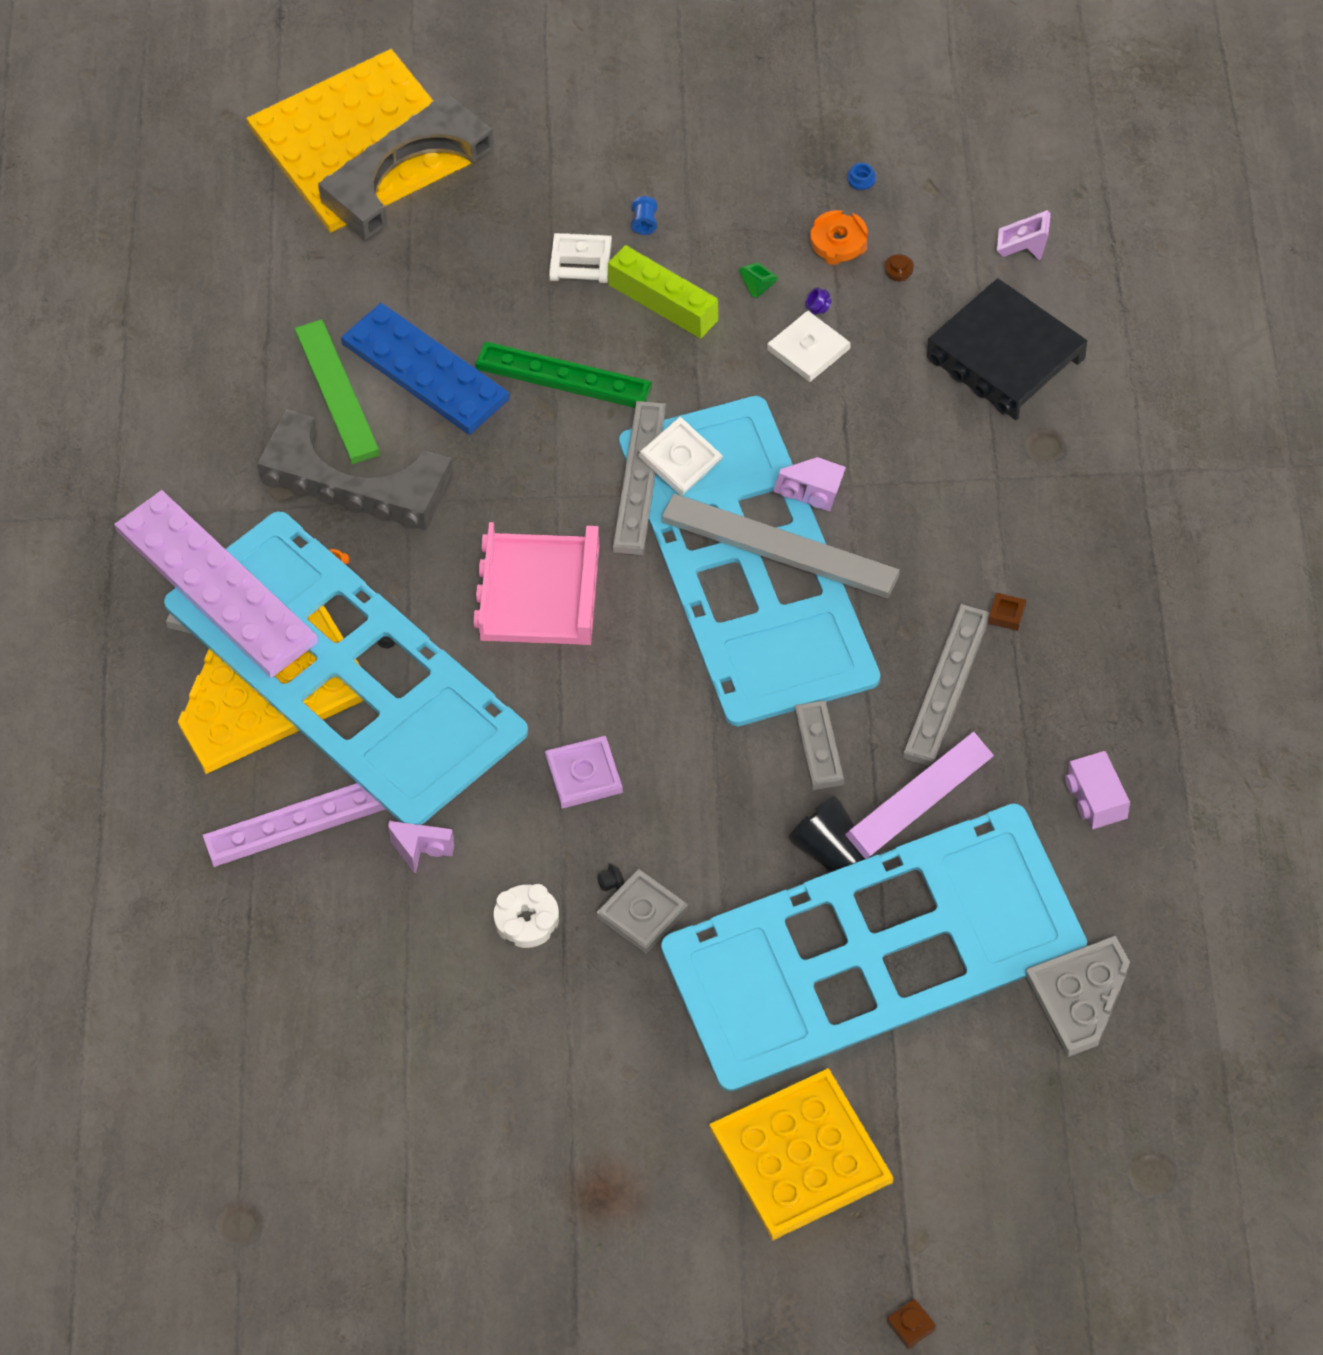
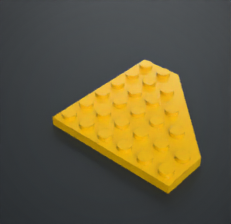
M324 605L307 618L332 642L338 643L344 639ZM208 649L200 676L197 675L189 694V702L178 720L179 728L205 774L299 731ZM307 651L274 677L281 683L287 684L312 665L317 658ZM333 677L308 696L303 703L324 720L364 700L339 678Z

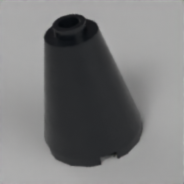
M835 796L828 798L815 808L816 812L810 817L806 816L789 835V840L794 846L832 872L865 860L845 835L855 826L841 801Z

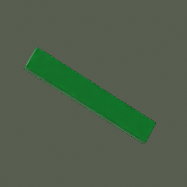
M487 341L484 342L475 362V367L479 371L632 408L636 407V401L646 402L652 389V381Z

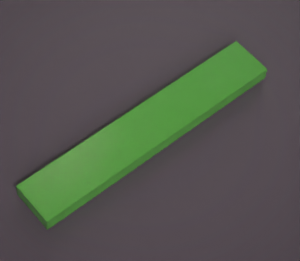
M323 320L296 327L295 333L351 464L380 456L379 448Z

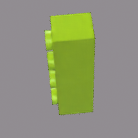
M625 245L608 262L609 286L696 337L702 339L718 322V298Z

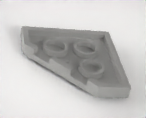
M1116 936L1026 969V978L1068 1057L1099 1045L1129 970L1130 961Z

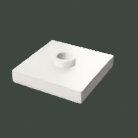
M809 311L805 312L767 344L769 352L809 382L850 349V342Z
M679 417L642 449L638 457L680 496H683L722 461L723 455L685 420Z

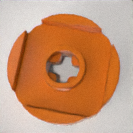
M833 210L816 218L810 233V243L815 253L824 258L826 263L836 265L840 262L852 260L866 251L868 229L865 222L858 215L852 213L851 217L844 215L841 210ZM838 233L840 236L845 235V237L842 239H836L834 238V234Z

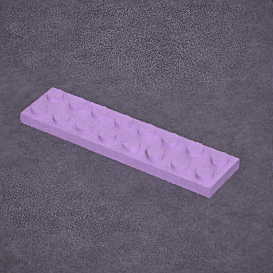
M163 490L114 524L116 532L268 677L272 678L318 643L317 635Z

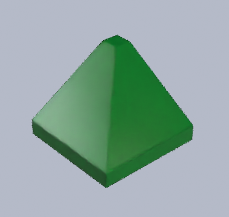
M758 262L740 267L739 269L751 296L754 298L759 297L778 280L777 275Z

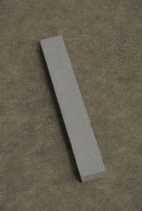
M675 493L662 515L663 523L887 599L899 577L900 569Z

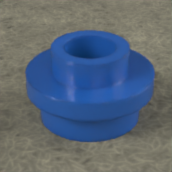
M857 163L848 172L847 179L851 187L865 190L875 184L876 174L869 164Z

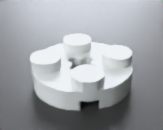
M540 884L519 885L498 895L497 904L494 908L496 930L500 937L514 942L515 946L530 948L541 945L550 938V934L559 924L557 902L548 893L547 888ZM523 911L534 913L531 915L530 921H525L523 917L518 918V915L522 914Z

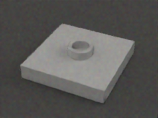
M638 869L596 913L599 920L647 954L688 911V904Z

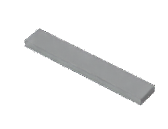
M636 401L613 553L644 555L656 473L638 455L642 449L663 432L666 415L665 403Z
M963 604L960 605L906 745L903 759L931 766L936 762L988 625L990 612Z

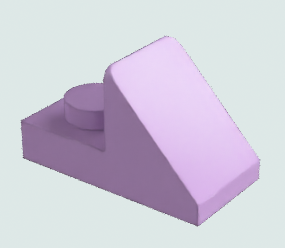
M1046 210L999 228L997 252L1002 257L1027 248L1038 260H1041L1048 239L1051 213Z
M389 821L388 829L391 843L414 873L417 871L421 852L434 857L453 855L455 844L452 829Z

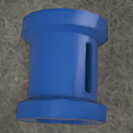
M648 196L634 199L632 202V210L635 213V219L632 220L633 231L641 235L652 234L657 229V221L654 218V213L657 211L656 200Z

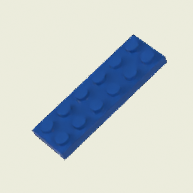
M382 302L341 336L343 346L468 435L473 433L510 399L507 390Z

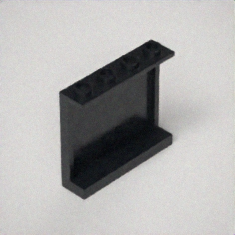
M997 278L928 338L927 357L934 365L940 366L949 372L956 381L963 382L974 390L979 397L985 398L995 405L1001 413L1009 415L1014 420H1018L1020 407L1068 363L1072 361L1079 365L1085 359L1088 340Z

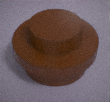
M895 254L890 256L885 262V272L893 281H905L913 273V261L906 255Z

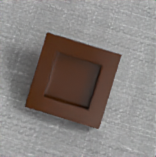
M996 592L988 624L1018 631L1026 607V599Z
M913 1299L887 1318V1324L907 1349H910L936 1330V1324L916 1299Z

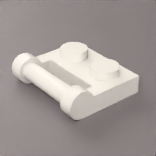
M554 233L550 281L583 279L599 280V283H608V262L610 261L612 246L611 236ZM561 263L600 265L599 269L560 267Z

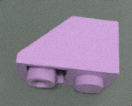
M816 457L783 468L779 472L773 492L810 504L815 508L831 511L846 467Z

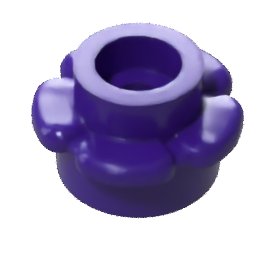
M814 288L806 299L805 307L813 315L825 313L832 302L830 293L827 289Z

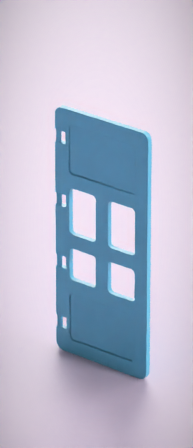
M751 396L664 421L663 431L681 417L723 455L722 461L688 490L683 497L744 517L739 501L774 491L780 470L793 465L768 404L762 397ZM632 429L622 432L619 437V445L626 463ZM656 473L649 523L659 544L682 608L689 621V626L706 670L717 693L720 706L729 724L733 726L750 724L795 711V705L824 700L827 702L873 689L879 684L880 671L842 583L814 574L822 594L783 605L778 601L760 555L725 543L693 551L688 550L679 528L662 522V515L673 494L678 493ZM782 495L792 523L777 528L826 544L810 504ZM672 531L676 541L666 543L662 533ZM736 562L742 569L758 612L719 623L713 617L697 573ZM701 605L705 615L695 618L691 607ZM731 681L735 692L725 694L721 683Z
M284 512L272 513L226 550L317 635L318 643L308 650L317 660L292 681L283 684L274 676L272 678L268 677L176 588L168 593L164 599L166 610L401 823L416 825L425 823L525 740L528 735V725L510 707L505 706L496 698L495 694L443 649L441 650L426 634L379 593L374 592L366 585L364 580L318 540L312 538L303 530L302 526ZM300 536L308 544L300 548L292 540ZM361 590L371 598L366 603L361 602L355 596ZM341 595L366 616L368 620L341 642L334 643L308 621L307 618L334 596ZM385 636L390 637L431 673L402 698L394 697L354 661ZM425 646L435 654L429 660L419 652ZM333 677L339 678L379 714L378 718L350 740L343 739L303 703L308 696ZM490 704L501 712L495 718L485 710Z
M1009 804L988 812L986 815L967 820L896 847L894 850L875 855L804 882V884L789 890H783L712 917L710 920L697 925H691L670 933L664 937L661 951L718 1084L722 1089L733 1092L1026 977V969L1087 947V939L1026 810L1021 805ZM989 822L993 831L977 836L974 827ZM898 857L902 866L886 871L882 862ZM913 870L920 871L937 909L878 933L870 932L856 903L854 893ZM806 892L810 901L793 907L790 898ZM829 904L834 910L847 939V944L811 959L803 960L798 954L786 927L785 920L818 906ZM713 927L716 937L700 942L696 933ZM948 934L965 967L966 974L907 998L900 997L884 965L883 957L938 935ZM857 968L865 979L876 1004V1009L840 1024L832 1025L826 1017L813 985L842 972Z

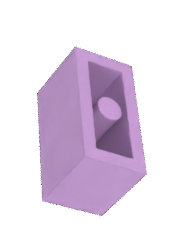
M1106 751L1070 761L1065 782L1071 794L1075 793L1078 799L1077 807L1079 814L1083 820L1087 819L1091 829L1127 819L1130 801Z

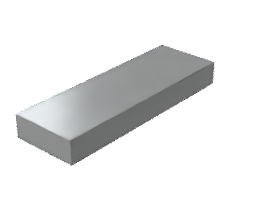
M826 700L795 705V715L812 789L817 790L844 785L843 772Z

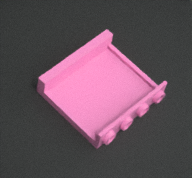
M489 522L488 534H483L482 552H486L485 559H480L479 577L483 578V585L478 584L476 592L477 603H481L480 610L474 611V628L479 629L480 641L591 645L600 547L599 526H586L585 537L495 533L494 522Z

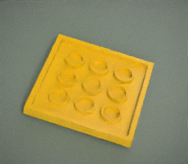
M829 1068L709 1124L710 1132L772 1241L893 1183L891 1172Z

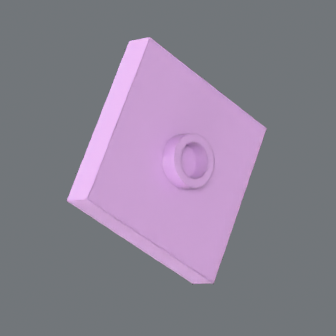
M606 735L545 751V758L562 809L623 793V787Z

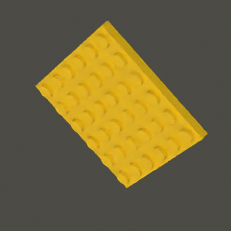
M389 49L251 115L246 120L248 127L329 233H332L347 224L321 203L318 183L344 166L347 161L354 159L364 152L368 146L381 140L391 130L405 123L412 115L419 113L429 106L433 100L393 50ZM428 153L415 156L397 165L384 177L379 185L376 196L386 206L472 162L450 153Z

